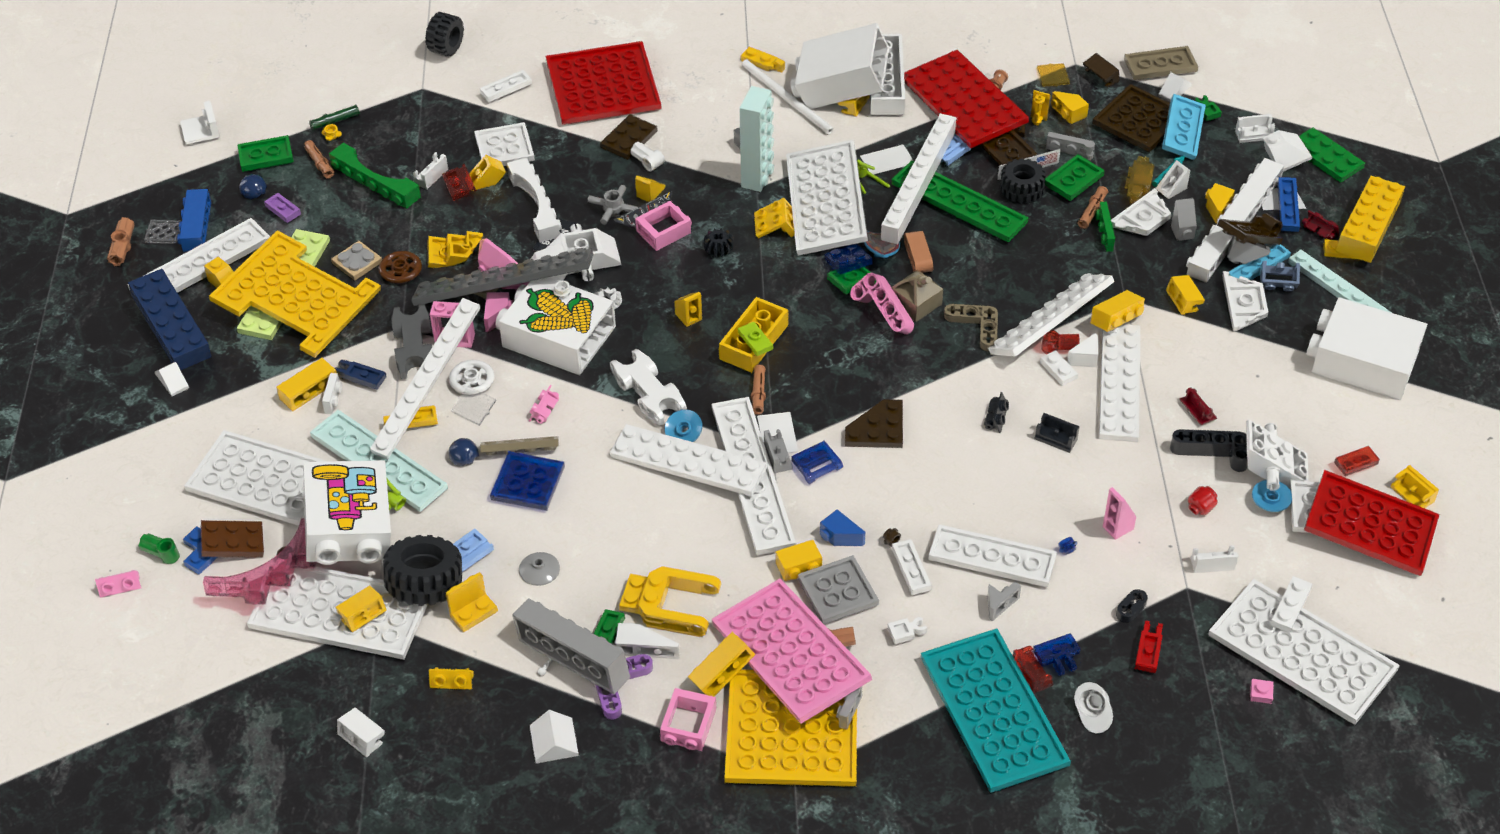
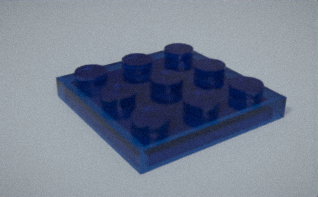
M508 451L490 498L493 501L547 511L565 468L564 461Z

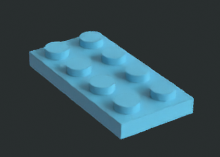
M1173 94L1162 149L1192 160L1196 158L1205 104Z

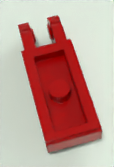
M1145 620L1144 629L1141 632L1135 669L1156 673L1163 636L1161 635L1163 624L1158 623L1156 633L1148 632L1150 621Z

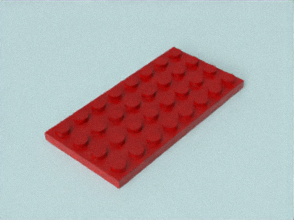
M958 49L904 72V83L937 116L941 113L956 117L955 134L969 148H973L1029 122V117Z

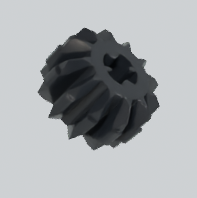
M714 228L713 231H708L707 235H704L705 251L709 255L714 254L715 258L718 255L722 257L724 254L729 255L730 251L733 250L732 234L728 230L723 231L722 228L720 230Z

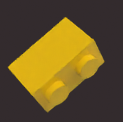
M814 540L775 551L776 565L784 582L797 579L798 574L822 566V556Z

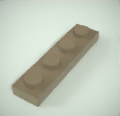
M558 436L481 442L480 449L481 453L485 452L486 455H495L497 451H505L506 454L516 453V450L524 449V452L536 451V448L554 450L555 447L559 446Z

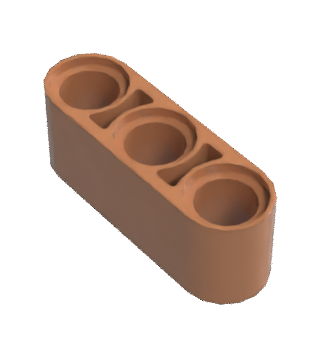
M923 231L904 233V243L913 272L919 270L921 273L932 272L933 261Z

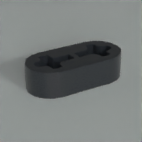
M1141 589L1131 591L1118 605L1117 619L1124 623L1133 621L1146 607L1147 593ZM1138 598L1141 599V600H1138L1136 603H1134V599H1136V600H1137Z

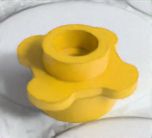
M329 124L322 130V135H325L328 141L342 135L334 124Z

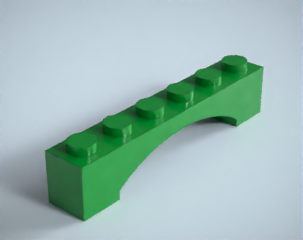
M342 143L329 153L330 164L335 170L341 171L346 176L369 187L372 191H376L383 197L394 201L397 205L407 209L421 198L419 184L408 178L394 179L372 172L358 161L356 149L345 143Z

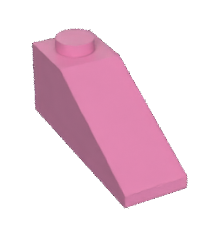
M1112 487L1108 493L1103 528L1116 540L1134 530L1136 515L1126 500Z

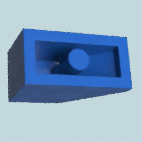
M838 509L820 522L821 537L833 546L865 545L866 532Z

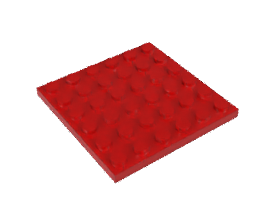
M643 41L546 56L562 125L662 109Z

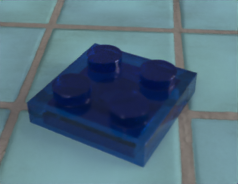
M851 244L824 254L825 260L839 274L873 264L872 257L858 244Z

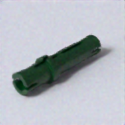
M355 104L328 115L323 114L320 118L310 120L309 125L312 131H315L329 124L360 115V111Z

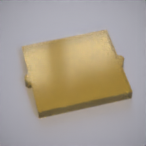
M1064 63L1037 65L1043 87H1057L1058 85L1070 84Z

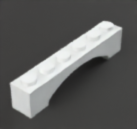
M527 158L508 162V176L513 186H518L529 193L539 208L537 217L533 219L534 231L539 242L557 238L560 235L559 230L562 229L559 219L556 220V213L554 208H551L549 197H545L543 185L540 186V179L538 175H535L533 164H530Z

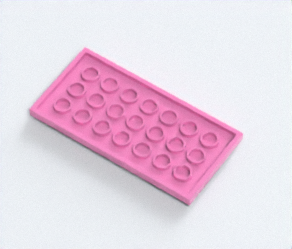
M781 579L776 580L711 619L713 625L724 638L731 632H734L756 654L747 664L801 724L872 680L868 670Z

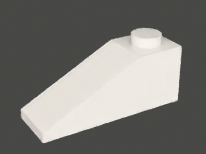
M618 623L616 645L625 651V656L646 654L652 658L679 659V643L640 624Z

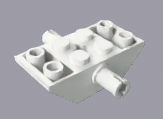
M575 224L570 227L571 232L560 234L548 246L562 244L564 251L569 253L575 252L579 248H592L594 255L589 269L571 272H582L584 281H588L587 276H589L590 281L593 280L594 274L592 270L621 265L615 239L596 228L582 230L581 225L576 224V229Z
M1251 420L1246 421L1248 470L1267 480V489L1271 491L1278 490L1280 487L1279 482L1289 486L1291 480L1309 481L1307 453L1278 437L1276 424L1267 423L1263 428Z

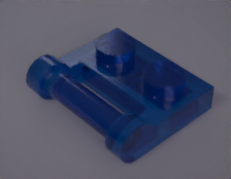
M825 440L792 456V462L803 474L808 484L815 482V479L835 469L838 471L843 468L842 461ZM829 460L832 462L814 472L810 471Z

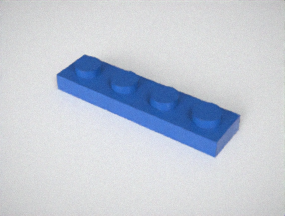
M1278 177L1281 231L1299 232L1300 219L1296 178Z

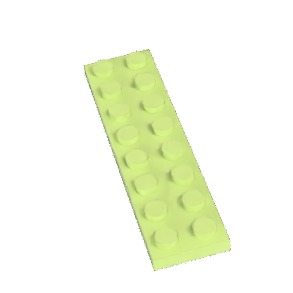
M296 229L291 237L307 246V251L299 259L314 267L330 242L329 235ZM250 306L238 325L237 331L239 334L272 340L282 322Z

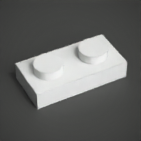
M1056 350L1041 357L1040 363L1062 386L1078 379V373Z
M330 373L322 399L325 414H333L334 407L338 405V393L342 391V382L339 381L338 373Z

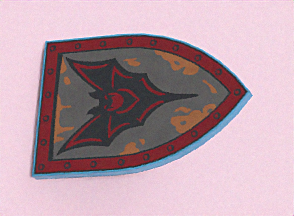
M867 232L868 241L864 242V244L874 253V257L887 258L898 252L900 241L897 245L881 240V233Z

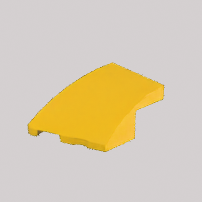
M467 231L465 236L447 234V238L429 236L427 240L428 267H449L466 261L482 239L483 233Z

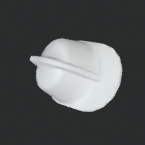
M1092 682L1083 683L1077 688L1074 696L1081 721L1090 732L1103 733L1109 729L1113 720L1109 696L1098 684Z

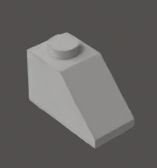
M1193 198L1175 201L1171 227L1177 241L1194 239L1197 224Z
M1234 236L1226 252L1231 262L1246 264L1269 255L1270 248L1260 243L1254 245L1246 242L1243 244L1236 241Z

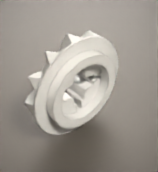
M608 287L605 290L600 288L599 292H595L596 295L601 297L607 296L610 300H613L614 309L622 303L621 293L616 291L615 288L611 290Z

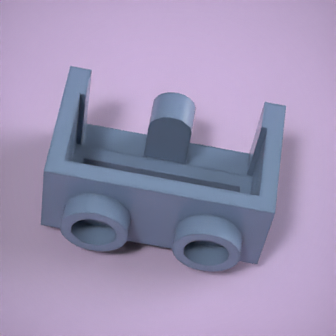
M1263 261L1260 265V283H1263L1264 289L1267 290L1282 287L1284 291H1293L1300 283V263H1296L1294 267H1284L1283 262L1277 263L1276 266H1269L1267 261ZM1265 274L1292 276V281L1265 279Z

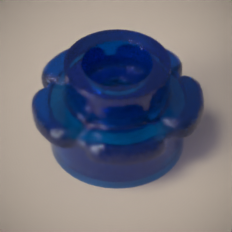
M1072 537L1065 538L1058 543L1059 551L1061 553L1064 552L1066 555L1076 550L1077 541H1074Z

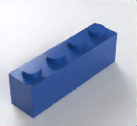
M208 189L187 190L186 197H183L184 209L181 210L180 234L177 235L178 244H181L183 252L190 251L206 242L211 207Z

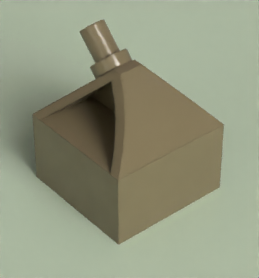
M916 270L891 287L911 319L915 322L942 305L943 288L933 282L931 277L925 276L919 270Z

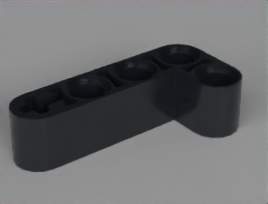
M1179 429L1173 432L1170 450L1176 455L1229 457L1230 466L1234 471L1244 472L1248 468L1247 434L1244 432Z

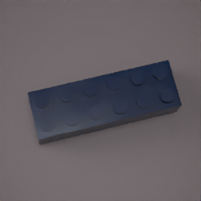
M162 268L128 282L134 301L171 363L176 362L181 371L211 358L208 342Z

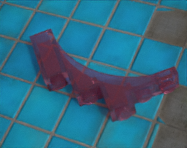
M301 518L299 527L290 543L268 562L237 575L227 577L204 576L203 586L206 596L244 597L245 604H266L270 586H291L295 568H315L317 562H306L305 519Z

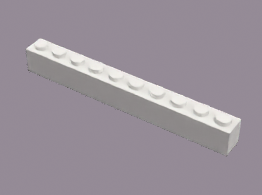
M941 113L938 116L881 225V240L898 245L955 135L956 117Z
M1264 158L1261 164L1258 163L1254 173L1249 175L1247 183H1243L1239 194H1235L1232 204L1227 205L1224 215L1221 214L1219 216L1217 224L1219 219L1250 222L1277 185L1278 177H1282L1284 165ZM1217 224L1211 227L1209 235L1204 237L1202 245L1197 246L1194 256L1189 257L1186 267H1188L1187 275L1205 283L1208 282L1227 255L1226 252L1234 238L1233 235L1222 232L1223 229L1217 226Z

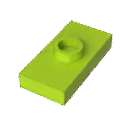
M755 322L738 328V334L756 356L773 350V344Z

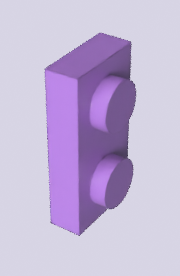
M279 193L264 201L265 207L287 223L301 215L300 209Z

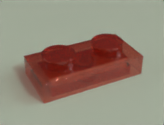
M1369 446L1336 457L1334 463L1344 476H1348L1377 465L1380 459Z

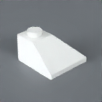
M1278 130L1263 137L1267 154L1272 161L1284 165L1283 172L1312 159L1311 154L1297 134Z

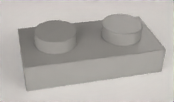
M862 686L845 696L844 705L839 706L836 717L839 718L840 728L848 729L862 698Z

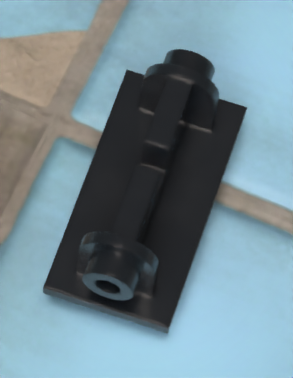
M1000 392L999 397H993L990 400L989 414L986 415L984 421L986 429L997 428L999 433L1002 431L1006 412L1009 410V402L1005 399L1003 392Z

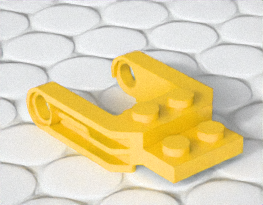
M664 566L649 572L648 577L630 574L619 604V610L640 614L642 621L647 627L701 637L706 635L709 622L705 618L662 609L668 588L698 594H717L722 583L719 578L712 575Z

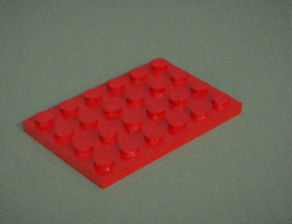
M1324 470L1304 531L1421 576L1440 514Z

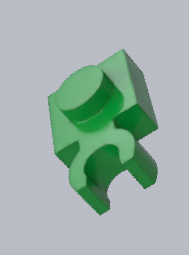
M1203 95L1202 101L1198 97L1195 98L1196 102L1205 104L1203 117L1205 121L1221 117L1222 111L1214 101L1209 103L1206 95Z

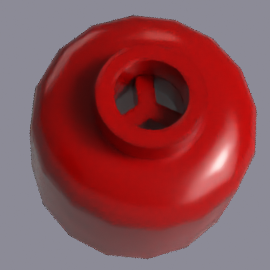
M1199 486L1189 495L1188 507L1195 515H1207L1217 505L1218 495L1209 486Z

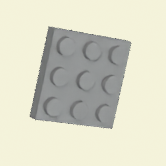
M854 555L798 574V581L823 624L879 605V599Z

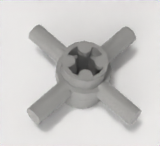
M620 185L618 190L607 191L604 194V199L595 196L588 197L589 203L603 206L605 213L600 220L602 224L606 225L610 217H617L623 211L630 212L638 208L624 204L622 196L626 191V186Z

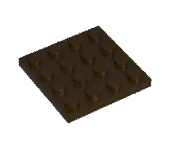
M1130 84L1093 118L1092 124L1150 152L1164 139L1170 103Z

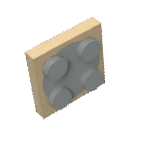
M357 241L331 260L332 264L353 280H357L378 266L382 258L362 242Z

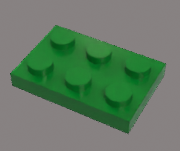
M288 135L237 144L242 172L294 162Z
M1077 154L1046 177L1045 186L1071 201L1103 177L1105 170Z

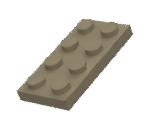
M1188 46L1124 55V61L1133 80L1169 76L1170 72L1176 75L1198 72V65Z

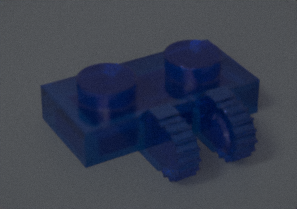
M1069 633L1033 646V652L1042 667L1053 663L1056 672L1061 676L1065 674V669L1060 660L1065 659L1070 671H1075L1077 666L1072 656L1080 654V647L1072 634Z

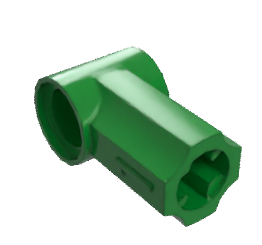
M149 533L143 534L140 538L139 549L161 558L165 564H173L179 559L180 554L173 539H162Z

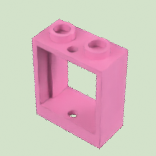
M671 201L635 218L636 231L656 251L691 233V219ZM670 216L677 222V224L661 232L652 227V225Z
M433 301L430 319L434 342L437 341L445 328L442 327L441 317L451 318L459 303ZM473 321L457 347L472 348L475 336Z
M675 688L660 728L661 742H665L668 745L686 747L689 750L702 751L716 712V697ZM676 708L704 714L698 734L670 727Z

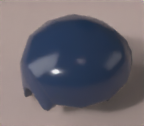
M251 174L241 180L239 188L245 198L254 199L258 198L261 194H265L267 185L261 176Z
M469 438L455 440L448 450L450 461L459 466L473 464L474 459L479 457L478 447Z

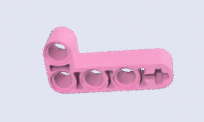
M868 273L852 287L850 291L851 298L862 303H869L874 300L893 331L902 334H909L913 331L914 323L885 277Z

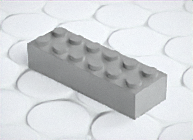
M528 598L512 614L520 642L612 694H615L630 678L625 651L620 646L609 643L604 637L596 636L589 629L576 625L571 619H566L560 616L558 612L547 609L540 602H535Z

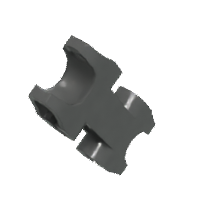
M425 304L419 305L418 311L412 315H405L401 313L400 307H394L392 315L394 338L403 337L404 346L394 348L396 365L401 379H407L408 371L411 368L421 367L432 349V344L423 345L422 335L431 334L429 313L426 310Z

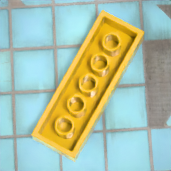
M1370 176L1340 235L1336 252L1371 263L1400 205L1405 186L1380 177Z

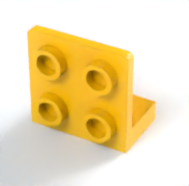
M785 198L775 201L754 213L757 238H761L779 228L787 232L790 237L795 236L792 206Z
M480 572L468 577L467 580L457 586H453L446 592L450 617L463 632L498 612L497 606L486 594L483 575Z

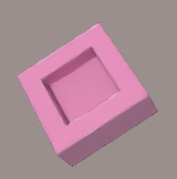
M1252 679L1250 701L1272 704L1273 682Z

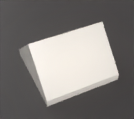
M548 710L530 725L536 763L579 756L571 717Z

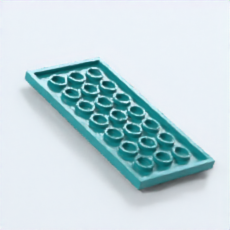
M998 628L921 652L920 658L990 793L1070 766L1071 761Z

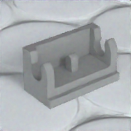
M777 429V434L771 436L770 431L765 430L764 445L773 472L778 473L792 470L793 466L781 431Z

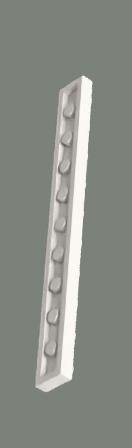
M462 298L371 446V453L387 460L389 459L480 310L479 304Z

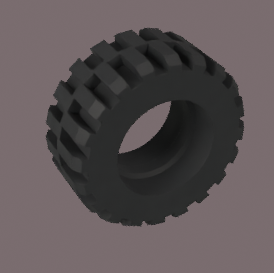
M433 535L405 537L402 541H396L394 545L388 548L383 557L385 589L393 598L396 597L398 601L406 602L408 605H435L436 602L446 601V592L453 586L462 583V556L459 549L449 540L445 541L444 538L439 536L436 538Z

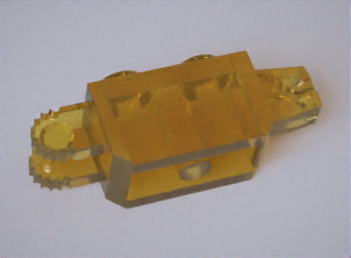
M1139 156L1137 160H1134L1133 167H1129L1127 177L1130 178L1126 179L1125 189H1128L1127 196H1130V204H1134L1150 192L1154 165L1149 163V157Z

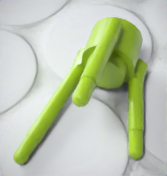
M857 160L859 178L868 175L880 184L890 188L889 184L867 170V168L875 170V167ZM860 182L861 191L863 194H866V191Z
M387 479V485L392 490L389 491L387 489L389 510L393 508L398 511L404 506L406 498Z

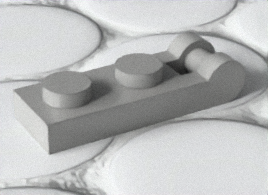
M1053 132L1048 133L1046 149L1053 151L1060 149V152L1079 154L1087 160L1093 159V150L1095 148L1093 141Z

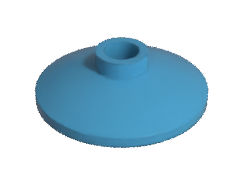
M679 410L673 413L665 424L666 435L690 442L696 441L702 432L701 418L691 410Z
M1263 480L1254 486L1252 498L1260 508L1270 512H1280L1290 506L1292 492L1282 482H1279L1280 487L1278 490L1271 491L1266 487L1267 480Z

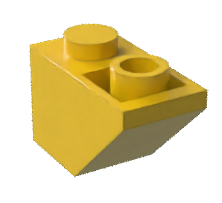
M1057 91L1052 92V108L1060 113L1070 124L1087 117L1089 104L1080 95Z

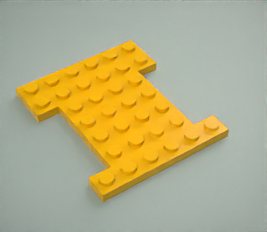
M277 230L209 295V299L211 302L239 317L250 306H253L308 337L300 344V350L315 358L381 290V285L365 278L356 288H353L299 259L307 251V246Z

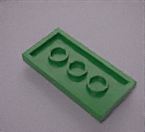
M1314 127L1299 135V138L1312 156V159L1308 161L1340 183L1362 170L1365 166L1364 161Z

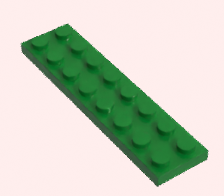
M911 160L892 178V185L898 188L902 187L914 161ZM937 172L934 173L922 197V200L1006 242H1009L1028 223V217Z

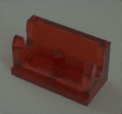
M1032 646L1013 650V657L1033 694L1053 686L1052 676L1046 674L1034 656Z

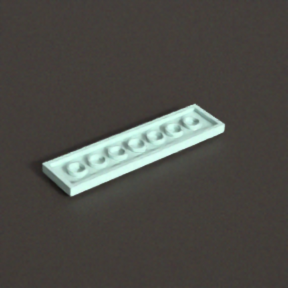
M340 410L335 411L310 432L313 439L345 461L385 460L387 479L406 498V503L419 512L448 489L446 482L396 448L388 460L371 453L370 448L377 435Z

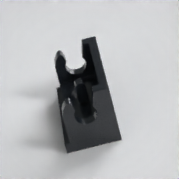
M1043 413L1041 423L1037 424L1034 439L1070 453L1078 440L1080 426Z

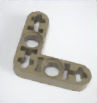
M949 304L945 307L944 318L949 322L980 324L981 349L989 351L988 348L995 345L994 341L997 340L998 311L992 306ZM973 312L975 315L968 316L966 313ZM989 326L992 327L993 330L988 331L984 328Z

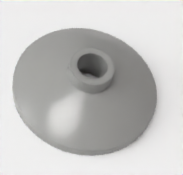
M536 552L528 555L522 560L519 567L521 578L526 583L535 586L551 583L557 578L560 571L558 560L546 552Z

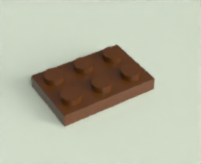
M201 520V557H263L262 521Z

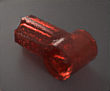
M1050 330L1043 335L1041 349L1045 354L1055 350H1071L1080 344L1079 334H1059L1057 331Z

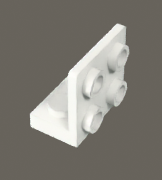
M210 101L204 102L203 116L180 121L186 144L220 137Z

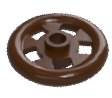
M408 251L390 253L379 264L380 275L391 283L409 282L415 279L422 269L420 258ZM410 259L413 262L409 264L406 260ZM391 267L392 271H386V268Z

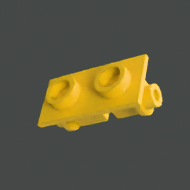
M1036 90L1033 91L1031 117L1033 124L1039 125L1042 120L1047 121L1050 94Z
M438 667L429 669L430 688L472 689L474 671L469 668L466 670L438 669Z

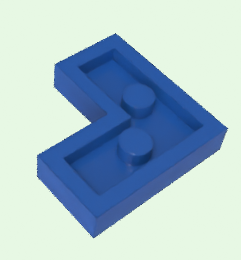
M198 526L183 538L184 544L194 549L183 561L184 565L200 575L218 557H201V529Z

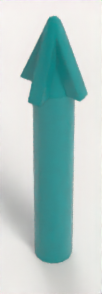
M1185 156L1174 158V162L1152 181V185L1157 187L1176 160L1182 164Z

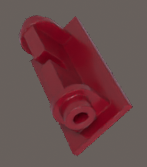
M1308 210V218L1305 217L1302 221L1305 228L1314 233L1320 228L1317 234L1327 240H1334L1336 235L1339 236V227L1334 221H1328L1321 214Z
M1188 388L1186 396L1180 398V401L1200 425L1217 419L1213 409L1209 408L1201 399L1196 389Z

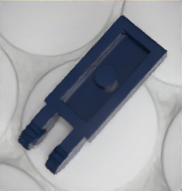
M343 359L338 363L340 368H335L340 379H346L378 390L387 377L384 371Z

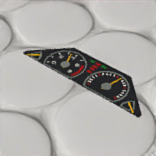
M670 191L614 219L615 222L636 229L635 218L669 202L672 192Z

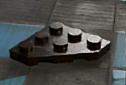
M883 399L845 427V447L903 448V400Z

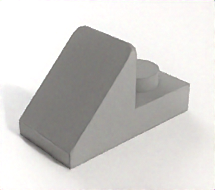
M1015 581L1010 586L1004 587L1001 592L992 585H988L987 599L989 619L991 621L995 620L1020 598L1021 585Z

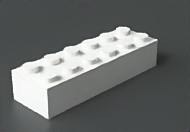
M883 34L889 46L883 90L882 92L870 94L871 115H904L905 85L902 34Z

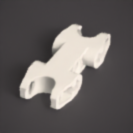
M635 349L631 351L633 354V364L623 365L617 360L610 362V369L618 385L624 391L633 388L641 398L638 399V405L641 411L657 425L665 423L663 410H687L679 390L673 383L663 386L655 377L658 375L655 363L640 350Z

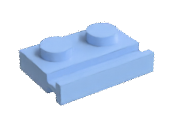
M954 135L941 162L944 161L948 166L971 150V148L957 135Z
M473 529L453 543L459 549L462 556V572L494 550L493 544H490L476 529Z

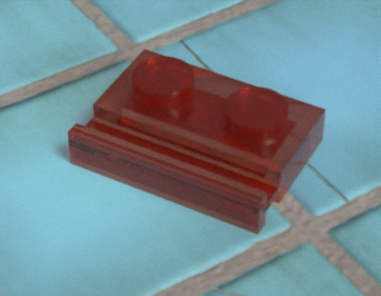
M465 164L459 169L457 167L442 174L453 201L468 195L472 190L474 192L477 191Z

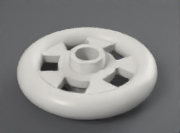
M467 360L457 364L449 376L452 388L464 395L482 393L494 381L493 369L490 365L480 360ZM465 370L463 375L459 374V372ZM481 375H487L486 380H481ZM461 380L465 383L462 386L458 383Z

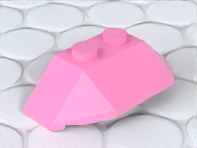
M489 239L480 240L478 252L479 270L486 271L495 266L499 268L505 267L509 263L518 264L510 255ZM529 282L505 286L501 288L518 289L522 284L527 286Z

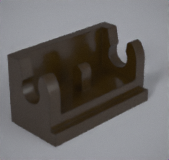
M1095 53L1083 62V66L1087 67L1085 71H1092L1102 78L1107 88L1120 81L1119 69L1098 53Z

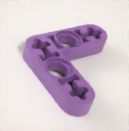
M640 654L626 658L630 674L629 679L648 675L653 670L652 658L649 655ZM595 684L604 716L608 719H616L621 716L622 705L618 691L615 694L605 695L602 693L603 688ZM611 701L615 709L614 711H611L609 708V702Z

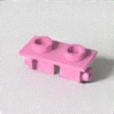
M551 385L547 391L542 390L538 397L540 402L539 404L534 403L529 413L532 416L529 421L532 418H535L540 424L547 421L548 416L559 401V394L550 391Z
M136 570L95 579L100 598L141 589L139 572Z

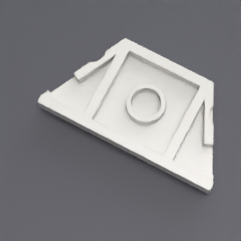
M1154 188L1111 219L1113 228L1147 236L1168 221L1171 213L1165 207L1163 199H1159L1158 191Z
M1223 271L1222 277L1233 331L1240 330L1268 316V307L1263 283L1250 281L1242 276L1238 279L1229 276V272Z

